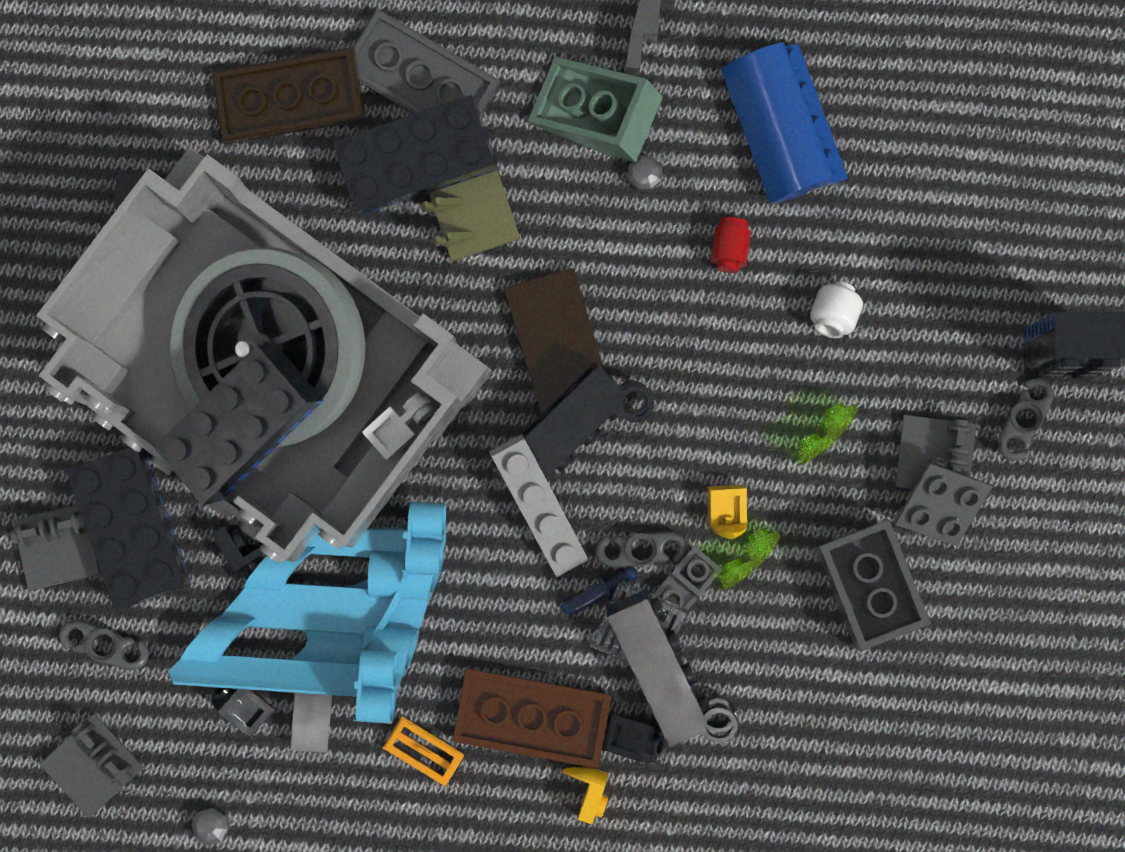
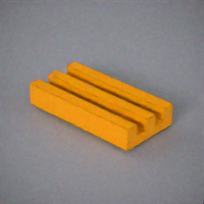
M404 716L400 718L383 746V749L443 786L447 785L465 755L460 750ZM406 727L453 756V761L449 762L401 732L402 729ZM396 739L447 769L445 774H440L393 745Z

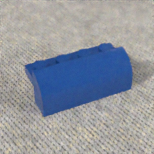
M784 42L769 45L750 52L721 68L770 204L792 200L813 189L838 184L848 179L799 44L785 46Z

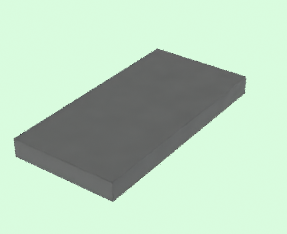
M377 8L353 46L356 53L360 84L411 114L472 95L476 99L482 115L501 84L497 78Z

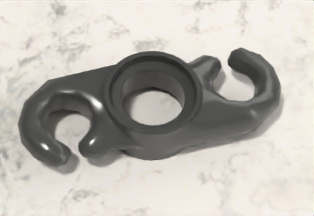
M1035 377L1026 380L1025 386L1027 388L1041 387L1044 391V397L1041 400H1033L1028 390L1021 391L1020 400L1010 411L997 441L999 453L1005 459L1020 461L1026 457L1024 450L1011 452L1007 448V441L1010 438H1017L1021 441L1024 449H1028L1031 446L1032 437L1042 426L1054 397L1052 386L1046 380H1036ZM1018 411H1030L1035 417V425L1032 428L1019 426L1016 422V413Z
M675 532L638 533L628 537L615 536L613 542L619 547L620 552L613 559L605 554V547L610 543L608 536H603L598 541L595 551L600 563L609 568L646 566L657 562L667 564L670 562V557L665 554L663 548L666 542L669 541L677 543L679 550L674 555L673 561L680 563L688 552V546L684 537ZM645 539L650 542L652 554L647 560L640 561L632 556L631 546L634 541Z
M77 619L66 622L59 633L61 645L64 649H69L72 646L68 637L69 632L73 629H79L83 633V640L74 646L76 653H85L95 661L132 671L142 668L149 657L147 645L144 641H139L136 644L140 653L139 658L135 661H129L125 657V650L134 644L132 637H122L112 629ZM102 634L110 636L114 642V648L107 656L98 654L94 648L96 638Z

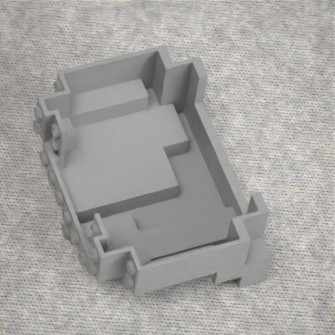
M189 147L165 180L151 169H147L36 315L45 322L42 330L57 341L63 342L39 374V377L48 383L44 388L47 392L58 400L65 401L70 405L76 401L88 406L95 412L91 417L93 420L107 430H110L112 426L116 427L124 433L121 440L137 452H140L142 448L147 450L154 456L150 462L169 475L172 469L155 450V446L191 411L177 385L170 352L173 320L186 290L207 267L219 259L236 252L270 247L290 250L310 257L329 269L342 282L359 311L365 335V362L359 386L347 408L330 426L304 441L276 447L222 501L211 503L210 507L227 519L232 514L242 521L243 524L240 529L254 540H259L263 543L259 550L277 563L278 561L281 563L284 561L296 562L320 528L321 531L318 535L333 547L341 549L344 545L353 548L431 442L439 439L462 407L464 409L467 407L490 376L489 368L460 347L455 337L425 314L418 316L250 192L239 177L208 154L203 157ZM421 393L423 397L428 396L433 401L434 413L420 425H417L415 421L408 424L417 434V437L391 461H387L362 431L389 407L394 408L402 416L406 412L403 409V405L413 395ZM183 482L180 483L184 488L190 491Z

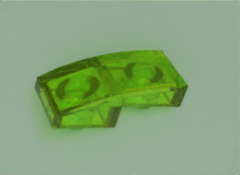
M843 402L823 412L826 419L818 424L825 436L820 438L817 432L798 442L801 449L793 453L800 466L818 456L840 437L858 411L855 404L845 408Z
M765 527L746 537L750 544L742 547L749 561L743 563L739 557L721 567L724 574L716 578L722 590H727L759 567L779 541L781 536L778 530L769 533Z

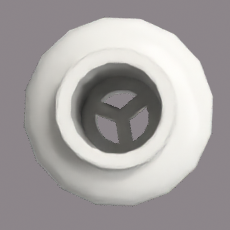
M839 281L835 284L825 285L817 293L810 318L815 325V329L820 334L830 338H841L843 335H848L854 331L863 308V301L855 292V288L846 282Z

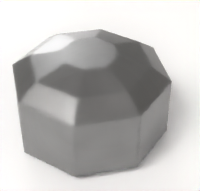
M639 155L636 162L629 164L628 182L637 191L651 192L661 183L662 165L654 156Z
M216 807L198 812L191 824L195 839L205 845L223 841L230 829L227 814Z

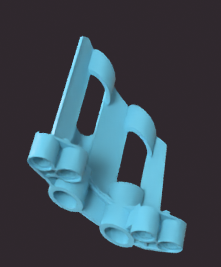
M407 501L409 506L408 527H368L353 548L344 545L341 549L333 547L318 535L321 531L320 528L296 562L284 561L281 563L278 561L277 563L266 556L247 579L243 591L220 617L211 621L194 638L182 654L180 660L168 671L173 685L357 697L356 715L353 721L392 724L398 687L412 661L428 602L442 571L443 551L446 544V504ZM310 554L370 558L368 580L355 585L342 587L286 583L293 571ZM247 627L304 631L307 635V642L302 651L288 660L223 655L232 641Z

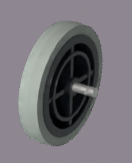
M253 248L236 252L219 259L207 267L195 278L183 295L176 310L171 330L170 352L173 373L180 392L190 409L192 410L256 345L276 344L324 400L277 447L304 441L330 426L344 412L354 397L360 383L365 362L363 324L355 302L346 287L329 269L319 262L302 254L281 248Z

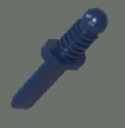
M627 567L623 572L620 571L614 577L611 576V579L608 578L607 581L602 574L597 577L599 584L567 601L560 607L565 614L571 615L582 611L606 596L609 601H612L616 598L613 591L615 592L619 587L622 588V585L625 586V584H629V581L635 580L638 572L634 567Z

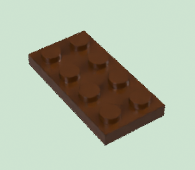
M466 668L452 742L598 769L612 695Z

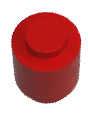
M736 217L720 218L719 225L715 227L711 262L717 265L718 271L738 273L739 268L747 266L751 238L748 221Z

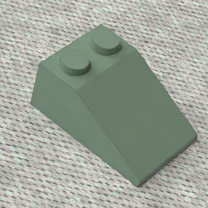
M555 57L528 122L538 128L603 154L636 162L663 96L645 78Z

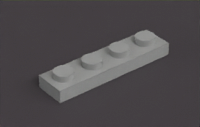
M521 434L489 451L555 576L558 577L588 561L589 559L523 435Z

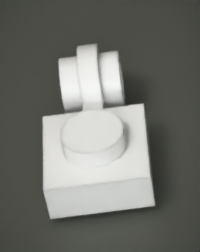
M417 393L403 405V409L406 412L402 416L394 408L389 407L362 433L387 461H391L417 437V434L408 424L415 421L417 425H420L432 416L435 411L432 407L433 401L428 396L423 397L421 393Z

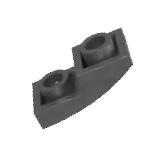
M696 546L692 547L651 596L652 599L659 597L665 611H669L665 620L668 625L674 614L678 615L672 628L676 626L695 601L723 570Z
M294 693L290 751L328 752L332 695Z

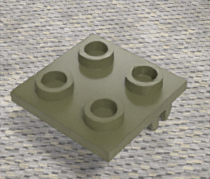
M498 170L430 192L431 202L425 201L421 203L423 212L431 211L436 214L443 234L442 237L436 236L432 239L434 246L447 247L452 262L521 239Z

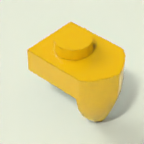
M744 484L708 487V525L714 533L723 538L732 540L741 536L747 530V488Z
M589 767L563 769L562 773L589 783L578 814V820L593 824L595 816L602 818L609 797L602 794L609 773Z

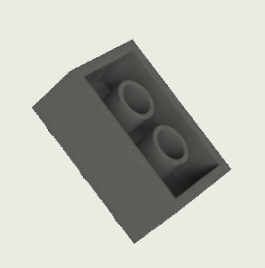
M890 520L881 521L815 547L855 650L864 651L931 624Z

